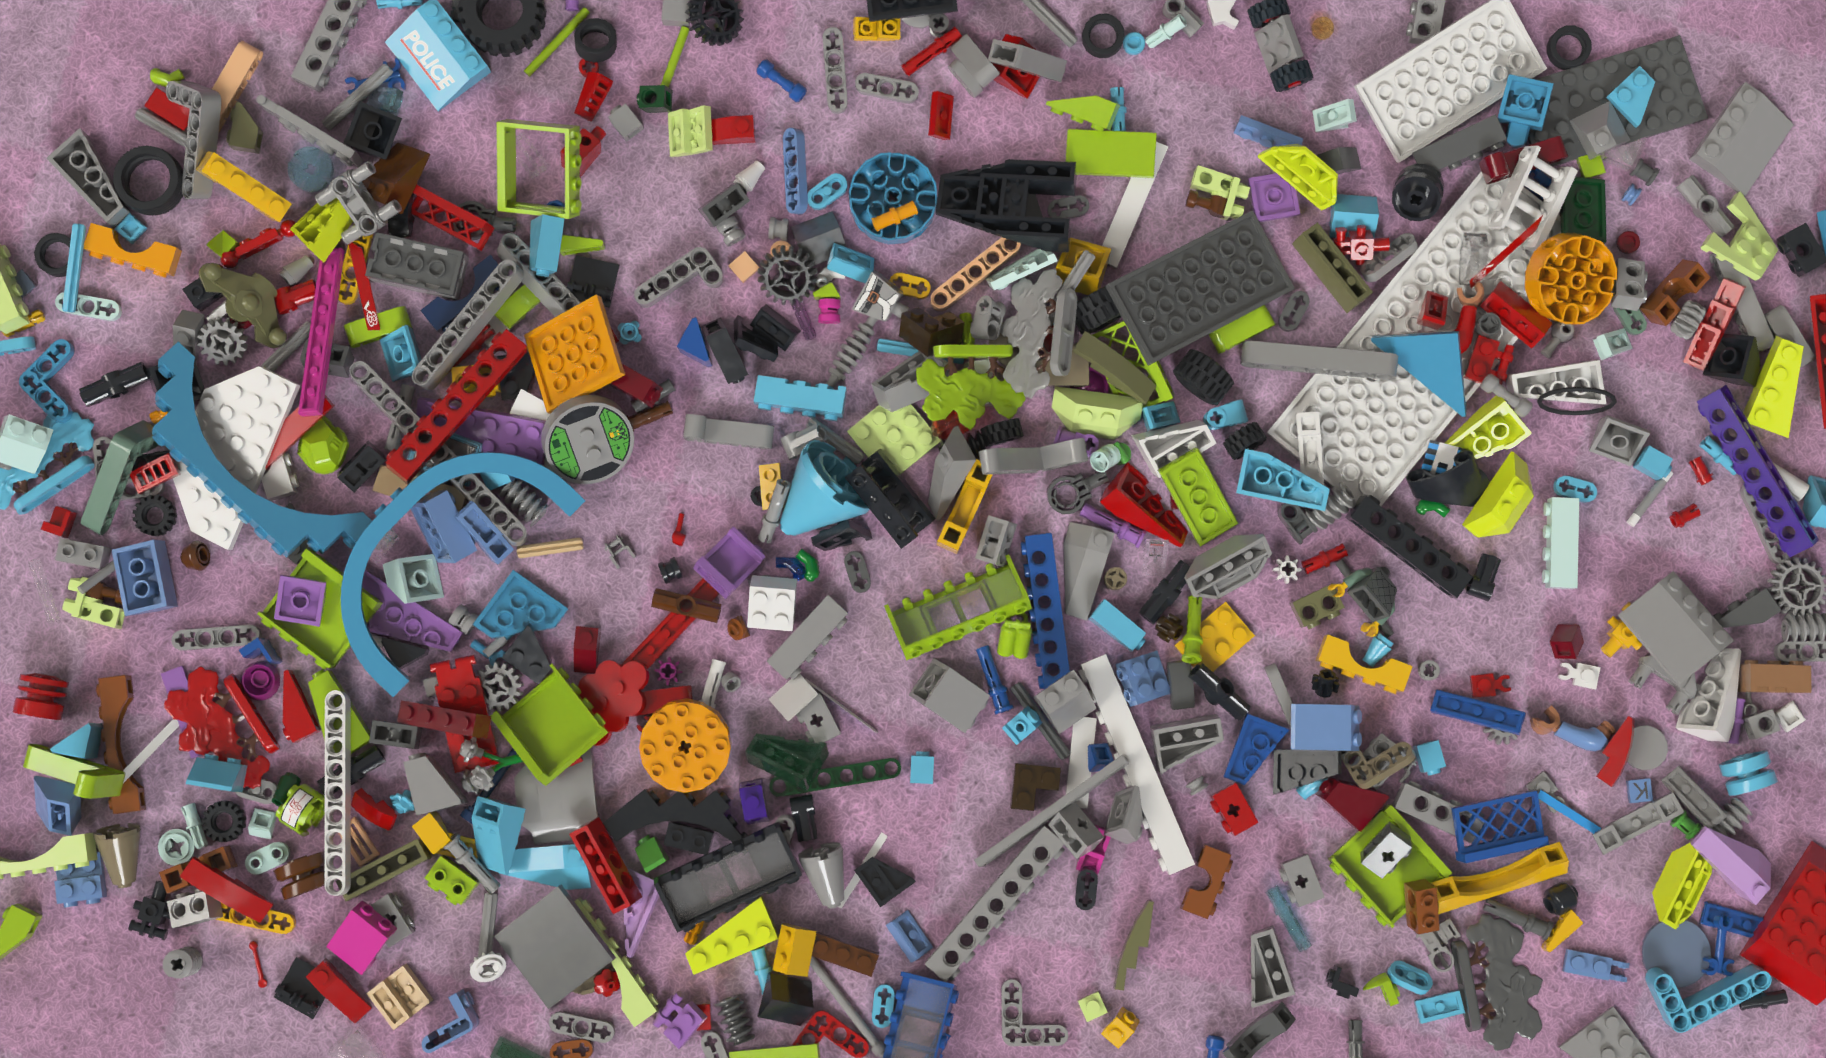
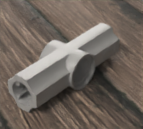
M1693 175L1676 187L1692 207L1694 215L1702 219L1712 233L1715 232L1721 238L1735 227L1719 208L1717 199L1709 195ZM1702 202L1709 206V212L1702 209Z

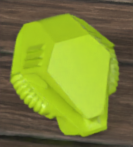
M323 416L301 437L298 442L297 454L313 472L326 475L333 473L343 464L349 448V442L345 432L339 427H334L332 422L326 416Z

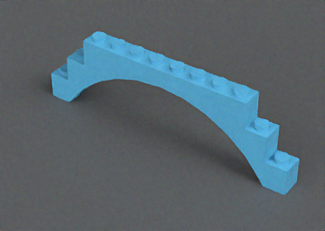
M179 342L170 348L158 360L159 372L167 379L170 377L171 380L155 394V404L161 411H167L168 414L153 427L152 434L154 436L152 437L154 441L160 446L165 445L170 450V455L177 462L182 461L187 466V471L193 477H199L203 480L205 488L211 493L216 492L221 497V502L227 508H233L243 523H249L254 527V532L262 540L267 539L272 544L271 548L278 555L281 556L283 554L287 558L305 540L308 541L307 544L313 551H319L323 555L341 536L344 538L343 542L353 549L363 531L372 522L365 513L323 515L303 513L282 507L255 494L228 472L215 457L205 440L195 413L192 392L195 356Z

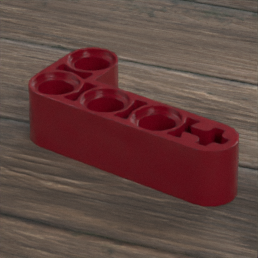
M1561 136L1528 145L1541 147L1537 157L1549 165L1569 157ZM1524 147L1507 153H1503V151L1496 152L1483 158L1479 162V166L1485 183L1491 184L1510 178L1518 163L1519 154ZM1533 166L1532 169H1531V171H1532V170H1535V169H1538V168L1535 167V166Z

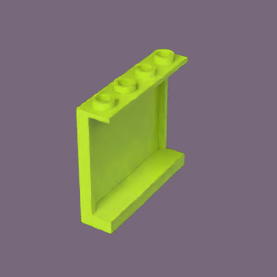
M306 548L301 554L303 559L290 576L326 582L325 604L320 627L274 619L278 592L264 611H259L257 615L262 618L261 622L270 629L274 627L280 631L278 635L287 642L292 640L298 645L296 648L306 656L310 654L316 658L314 662L323 669L335 668L351 647L345 632L341 613V586L344 573L312 549ZM362 588V607L366 623L368 624L383 603Z
M552 663L549 666L554 672L503 715L497 711L491 715L492 721L528 769L545 786L608 733L603 726L606 723L599 713L594 714L592 712L594 706L586 697L581 698L579 695L582 693L580 688L574 682L570 684L567 680L570 678L569 674L562 667L558 669Z
M1389 804L1371 819L1362 832H1356L1328 858L1331 862L1329 867L1336 875L1342 874L1346 879L1344 884L1353 893L1357 891L1361 895L1360 902L1368 910L1372 908L1377 913L1375 918L1383 927L1387 925L1393 928L1395 926L1394 923L1406 913L1404 883L1426 879L1432 883L1448 878L1452 874L1450 869L1415 830ZM1390 821L1411 837L1412 850L1406 858H1402L1397 863L1392 873H1387L1382 879L1361 864L1360 852Z

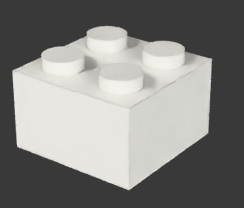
M752 575L747 627L793 631L797 579Z

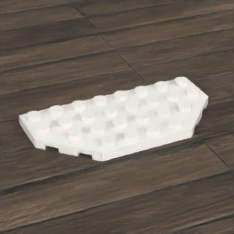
M260 366L204 389L195 410L202 434L215 457L236 480L255 494L265 473L266 465L283 423L289 415L301 386ZM175 460L181 475L173 478L190 530L227 550H233L243 526V522L237 516L238 513L233 508H227L221 502V497L216 492L211 493L203 485L204 481L199 477H193L187 471V466L182 461L177 462Z

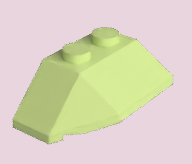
M1058 386L1054 388L1052 409L1068 431L1085 435L1092 434L1096 438L1115 440L1137 423L1141 418L1143 403L1133 397Z

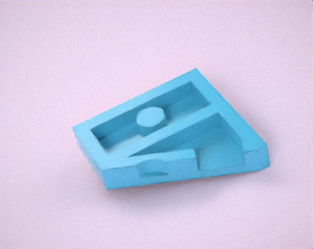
M1639 66L1606 98L1637 128L1641 124L1655 81Z

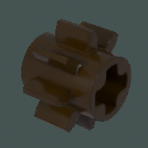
M1169 613L1168 617L1161 616L1155 625V630L1158 631L1157 636L1169 643L1170 639L1177 640L1183 632V626L1180 624L1182 620L1172 613Z

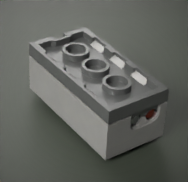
M375 232L371 248L375 255L374 259L369 258L365 273L369 280L455 301L459 300L469 260L464 252Z

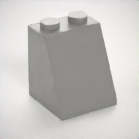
M933 658L909 694L910 697L964 733L974 725L976 716L986 707L990 697L982 689L935 658Z
M1075 670L1069 671L1034 696V699L1059 734L1096 709L1088 689Z
M418 753L408 756L409 761L403 762L416 816L468 803L465 795L433 756H427L426 753Z

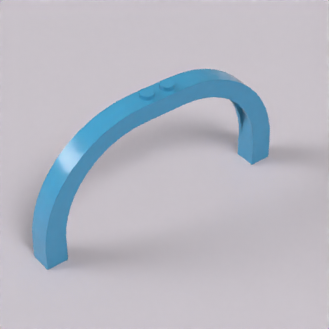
M500 452L470 453L453 457L430 467L417 476L403 490L399 487L390 496L393 500L387 506L383 503L374 512L376 517L356 542L344 570L341 586V613L347 638L357 659L371 677L392 697L409 682L410 678L379 648L368 629L362 607L364 572L368 560L379 541L430 490L450 479L471 473H500L526 481L545 493L570 517L585 502V499L559 475L535 461L517 455Z

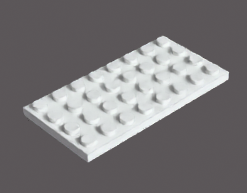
M1489 0L1355 84L1354 88L1395 161L1398 163L1502 98L1509 74L1532 79L1545 71L1547 67L1510 0Z

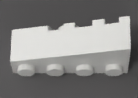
M1600 360L1508 374L1506 379L1507 391L1519 398L1538 399L1542 394L1550 390L1566 387H1591L1604 390ZM1563 392L1543 399L1606 404L1605 395L1594 392Z

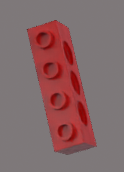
M599 817L583 824L569 834L613 914L631 906L643 897Z

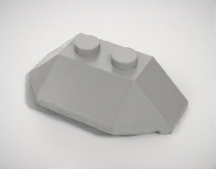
M1263 534L1235 535L1195 557L1184 579L1193 597L1219 599L1257 578L1272 552Z

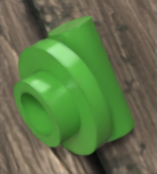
M1118 441L1113 444L1121 454L1120 462L1116 465H1124L1131 460V450L1128 445Z

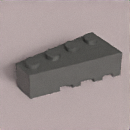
M1495 114L1412 154L1417 164L1429 165L1441 174L1442 171L1447 169L1452 171L1461 167L1465 161L1477 160L1484 156L1483 154L1486 152H1493L1504 147L1507 144V138Z

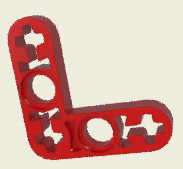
M819 1010L813 1014L792 1044L796 1045L798 1043L802 1045V1036L806 1033H811L815 1037L814 1043H819L823 1036H825L855 1058H862L869 1051L868 1041L825 1010ZM825 1015L828 1024L826 1026L822 1024L819 1027L818 1031L822 1032L819 1036L815 1030L808 1027L810 1025L815 1027L818 1022L816 1017ZM836 1028H844L846 1030L847 1036L844 1040H837L834 1037V1030ZM851 1034L855 1036L852 1041L857 1044L860 1041L864 1043V1052L859 1051L855 1053V1047L850 1043L848 1047L844 1046Z

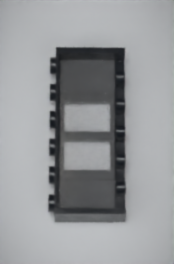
M778 821L654 878V886L677 933L682 930L687 932L695 928L697 923L712 921L721 912L729 913L743 902L748 904L758 899V896L765 892L767 894L775 892L779 889L778 886L797 882L800 876H802V868Z

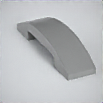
M1671 792L1609 823L1593 833L1592 836L1602 854L1605 855L1624 845V842L1660 823H1665L1684 813L1675 794Z

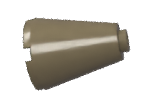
M128 823V828L120 827V824H114L99 828L96 832H93L94 840L112 884L118 885V888L130 887L132 882L136 881L141 831L138 823Z

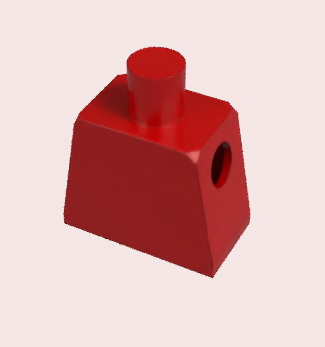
M596 126L591 132L584 128L580 131V156L582 159L580 178L601 153V140L606 136V133L599 126ZM564 147V148L560 151V154H561V166H562L563 168H565V147Z

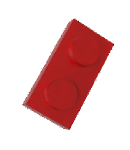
M940 91L932 92L928 136L941 140H950L954 96Z

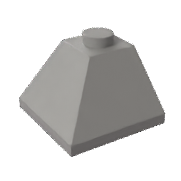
M1610 101L1570 120L1590 160L1630 141Z
M1135 785L1115 793L1104 835L1125 844L1136 842L1140 838L1143 816L1138 786Z

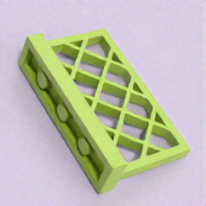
M1124 320L1092 334L1096 338L1103 336L1111 339L1109 347H1111L1113 340L1124 344L1123 357L1128 346L1137 349L1139 353L1137 361L1125 359L1135 365L1136 368L1139 366L1147 370L1148 378L1156 385L1155 389L1159 396L1154 400H1148L1146 405L1143 404V408L1163 401L1166 402L1174 397V392L1160 362L1157 361L1149 366L1147 365L1130 331L1127 341L1114 337L1117 329L1126 325ZM1131 338H1132L1134 344L1129 343V341H1130ZM1140 357L1143 361V364L1139 363ZM1108 383L1114 395L1122 393L1124 396H1130Z

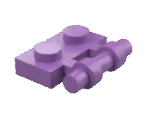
M677 991L675 995L669 997L666 1001L667 1005L656 1013V1018L653 1021V1025L657 1028L663 1023L668 1027L663 1034L678 1049L686 1044L707 1018L693 1001L686 1005L681 1001L684 998V994L681 991ZM673 1010L679 1013L676 1018L671 1015Z

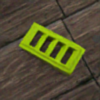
M562 235L560 253L563 256L606 249L604 241L600 239Z

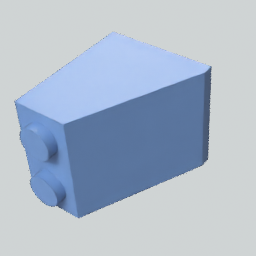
M1291 704V750L1359 751V746L1362 743V736L1359 733V724L1362 721L1360 705Z

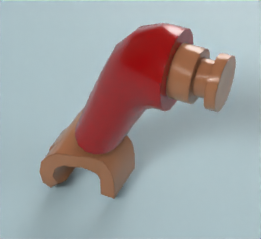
M1479 281L1474 286L1477 294L1472 298H1466L1463 295L1462 287L1457 288L1458 299L1463 307L1461 308L1459 320L1454 331H1459L1461 354L1469 348L1472 342L1477 308L1482 304L1484 297V287Z

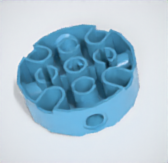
M891 152L880 153L866 160L853 175L849 189L850 213L857 227L872 240L888 245L907 243L921 236L933 221L937 204L936 182L928 167L914 156ZM889 196H897V201H889ZM913 200L918 210L917 215L915 214L901 220L898 225L894 223L879 231L875 230L871 218L888 212L889 208H897Z

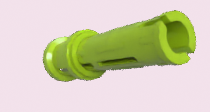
M1192 595L1188 597L1187 633L1183 637L1185 647L1182 661L1189 664H1197L1202 661L1200 647L1203 644V638L1200 635L1203 598L1198 597L1197 600V597Z

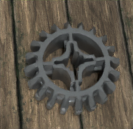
M782 245L780 252L773 248V256L766 253V260L760 261V265L763 268H758L757 273L762 275L758 277V282L764 283L760 289L761 291L768 290L766 293L767 298L774 295V303L778 301V298L782 299V305L786 304V300H790V304L794 305L795 298L801 303L803 302V296L810 297L809 290H815L813 283L817 282L818 277L814 275L817 274L818 270L817 268H811L815 265V261H807L810 255L806 253L802 256L801 248L797 252H793L794 246L790 245L789 251H786L785 246ZM785 260H791L798 264L789 265ZM777 263L779 273L775 275V278L770 279L769 271ZM784 271L792 274L791 279L783 277ZM805 271L806 280L798 288L796 278L800 276L801 272ZM778 286H787L790 291L782 290Z

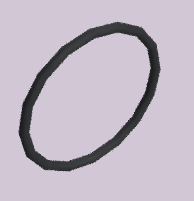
M1566 387L1550 390L1542 394L1538 398L1537 403L1540 408L1547 412L1575 416L1604 412L1611 409L1617 403L1615 395L1606 390L1591 387ZM1576 391L1603 394L1612 400L1610 404L1602 408L1583 411L1558 410L1549 408L1542 403V400L1550 395Z

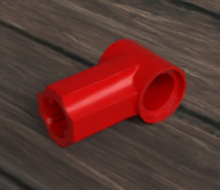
M311 279L293 287L285 286L276 289L277 296L274 298L279 314L290 313L289 310L295 311L298 309V306L313 301L316 289L315 281Z

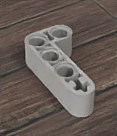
M697 247L638 286L634 292V297L641 307L649 308L698 274L710 288L720 287L724 281V276L710 253L703 247ZM699 254L707 256L706 261L702 264L695 262V257ZM684 266L688 268L685 276H678L676 274L679 267ZM711 272H716L719 274V278L715 282H710L707 280L708 275ZM662 279L670 281L669 286L665 289L658 287V283ZM652 285L654 286L655 290L658 292L657 295H655L654 291L652 290V288H651ZM643 292L649 294V300L641 299V294Z
M686 414L683 438L688 441L697 440V442L717 444L719 442L722 445H741V447L772 449L774 426L708 419L701 415Z

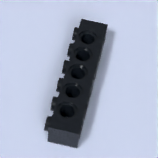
M1372 495L1360 496L1356 506L1349 511L1345 518L1450 598H1458L1473 577L1468 573L1469 569L1459 562L1457 564L1450 559L1451 555L1445 550H1438L1432 546L1434 542L1424 535L1420 537L1415 533L1416 529L1407 522L1403 524L1397 519L1398 515L1394 511L1382 508L1379 505L1381 502ZM1374 512L1379 516L1377 524L1371 522V515ZM1391 526L1396 528V535L1393 538L1388 533ZM1409 539L1414 542L1412 551H1409L1406 547ZM1426 553H1429L1432 557L1428 565L1424 562ZM1444 566L1449 569V575L1446 578L1442 576Z

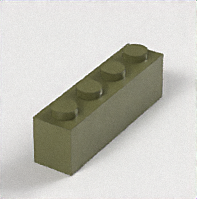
M1318 222L1303 232L1292 243L1346 313L1353 310L1373 293Z
M417 838L352 872L350 889L343 895L345 901H350L431 859L432 856L421 838ZM341 880L335 881V882L337 883L339 889L341 890V888H342V882H341Z

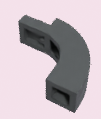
M1280 1002L1261 1014L1227 1043V1048L1223 1051V1054L1226 1058H1251L1265 1044L1287 1031L1296 1019L1285 1004Z

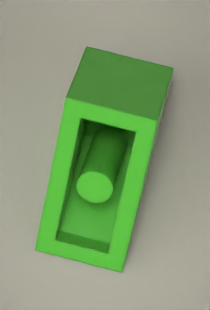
M647 835L637 841L639 846L634 849L646 873L669 860L668 855L656 836L651 838Z

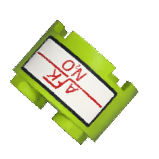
M302 784L299 787L293 785L287 793L288 799L277 809L275 816L279 818L282 824L305 837L309 835L307 830L311 826L317 827L325 815V796L307 784Z

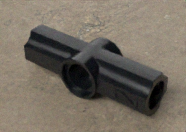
M139 362L121 371L115 370L106 373L101 377V380L79 389L81 399L87 407H90L109 398H118L121 393L125 395L129 392V389L150 381L146 372L147 368L144 363Z
M1179 560L1167 577L1160 581L1153 590V595L1138 612L1144 619L1154 625L1166 608L1174 603L1181 594V589L1187 584L1184 577L1190 566Z
M1201 662L1196 664L1189 672L1188 677L1204 691L1205 697L1210 704H1219L1238 721L1243 719L1249 712L1251 706L1234 692V686L1229 679L1224 677L1220 679Z
M374 745L357 757H351V785L357 783L358 779H363L367 773L386 762L383 753L377 745ZM338 765L337 769L333 771L336 776L342 773L341 765ZM324 776L323 778H320V780H318L317 783L320 790L325 795ZM336 787L333 791V794L340 791L341 788Z

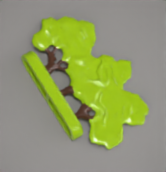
M1012 345L933 346L934 357L948 358V363L941 367L932 359H926L921 367L916 368L917 384L929 392L922 409L931 421L946 419L955 410L958 414L959 422L972 430L976 424V419L981 418L985 413V404L987 402H991L996 411L1008 419H1012L1017 413V409L1025 402L1023 392L1016 393L1010 383H1007L1005 379L1000 381L995 375V369H997V373L1001 372L1003 375L1006 368L998 365L996 360L1013 356ZM953 358H969V366L961 371H957ZM974 358H988L991 366L990 369L984 374L977 373L974 368ZM946 370H949L948 377L946 376ZM992 371L993 376L989 378V373Z

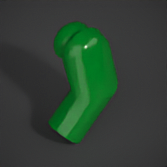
M1422 499L1416 506V511L1420 515H1425L1427 511H1435L1443 518L1451 510L1443 503Z

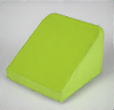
M831 282L813 292L815 300L827 298L841 300L839 293Z

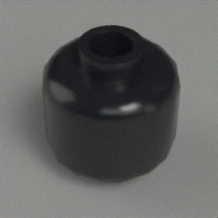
M1559 882L1545 891L1543 898L1544 906L1550 913L1561 916L1570 911V909L1577 907L1578 892L1574 886L1565 882Z

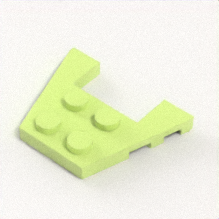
M1738 192L1732 197L1727 208L1742 222V225L1730 244L1727 245L1713 232L1707 236L1700 248L1705 252L1711 251L1715 253L1716 258L1720 261L1727 260L1733 264L1734 269L1756 281L1763 276L1776 255L1778 248L1744 195Z

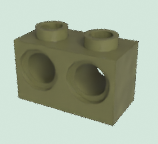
M1329 585L1290 603L1301 628L1307 626L1309 630L1320 625L1319 620L1326 616L1330 620L1341 615L1339 610L1345 607L1340 597H1332L1337 593L1336 589L1328 590ZM1325 597H1330L1333 600V607L1331 609H1326L1323 606V599ZM1305 606L1313 610V616L1310 619L1305 618L1302 614Z

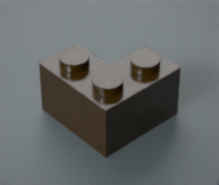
M919 307L913 308L901 314L899 337L929 357L934 355L933 346L961 345L965 322L951 312L932 317Z
M1015 763L1010 808L1034 811L1036 788L1059 791L1061 768Z

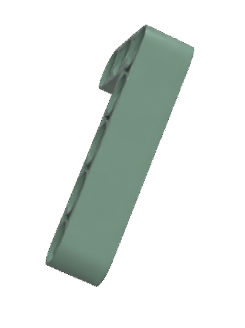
M142 420L114 435L83 513L82 525L99 535L107 532L113 521L136 458L158 446L152 437L154 436L152 434L154 425Z

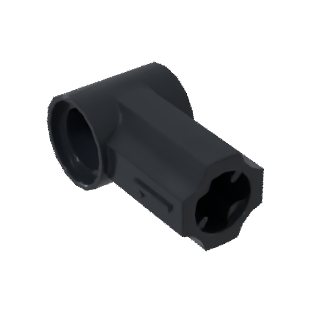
M1482 553L1475 574L1469 581L1471 585L1470 587L1467 586L1466 594L1488 602L1494 591V579L1501 559Z
M812 794L790 798L792 817L795 819L798 842L818 839Z

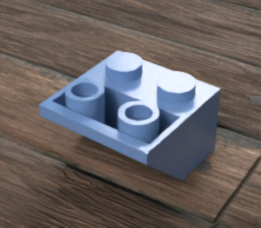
M35 775L36 812L49 831L71 836L82 817L81 797L73 794L75 784Z

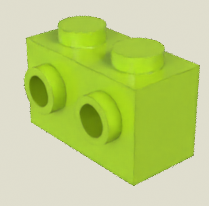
M445 855L439 857L425 876V879L429 881L427 885L436 892L439 890L447 895L445 898L454 905L458 903L463 905L480 883L475 877Z

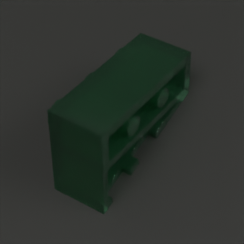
M756 733L745 754L749 764L807 791L827 759L829 751L827 743L819 742V744L810 743L802 739L796 741L780 736Z

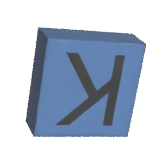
M1650 778L1626 781L1629 803L1653 801Z

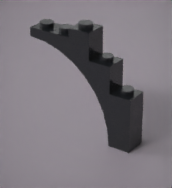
M644 789L603 823L615 841H619L634 830L649 824L665 821H684L702 825L718 832L731 842L747 836L746 832L741 834L736 828L738 823L731 814L726 816L725 812L731 808L728 804L731 802V799L724 791L719 792L718 790L712 792L695 806L693 803L696 800L690 792L678 791L662 805H659L660 798L653 790L649 792L647 789ZM745 850L742 853L745 855L748 852V850Z

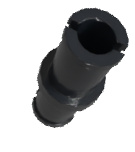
M1784 989L1771 992L1762 991L1741 1002L1739 1007L1741 1011L1759 1007L1767 1009L1768 1006L1787 1004L1788 997Z

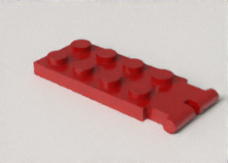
M475 655L456 658V667L451 666L450 660L430 664L431 673L436 672L438 684L434 687L439 707L490 716L480 675L475 676L473 664L477 663ZM490 721L488 738L476 737V742L479 748L484 749V752L499 757ZM445 732L455 773L462 772L465 769H475L478 765L486 767L499 763L483 756L481 758L474 756L472 759L469 758L468 762H464V757L460 755L461 744L464 743L465 739L470 740L472 737Z

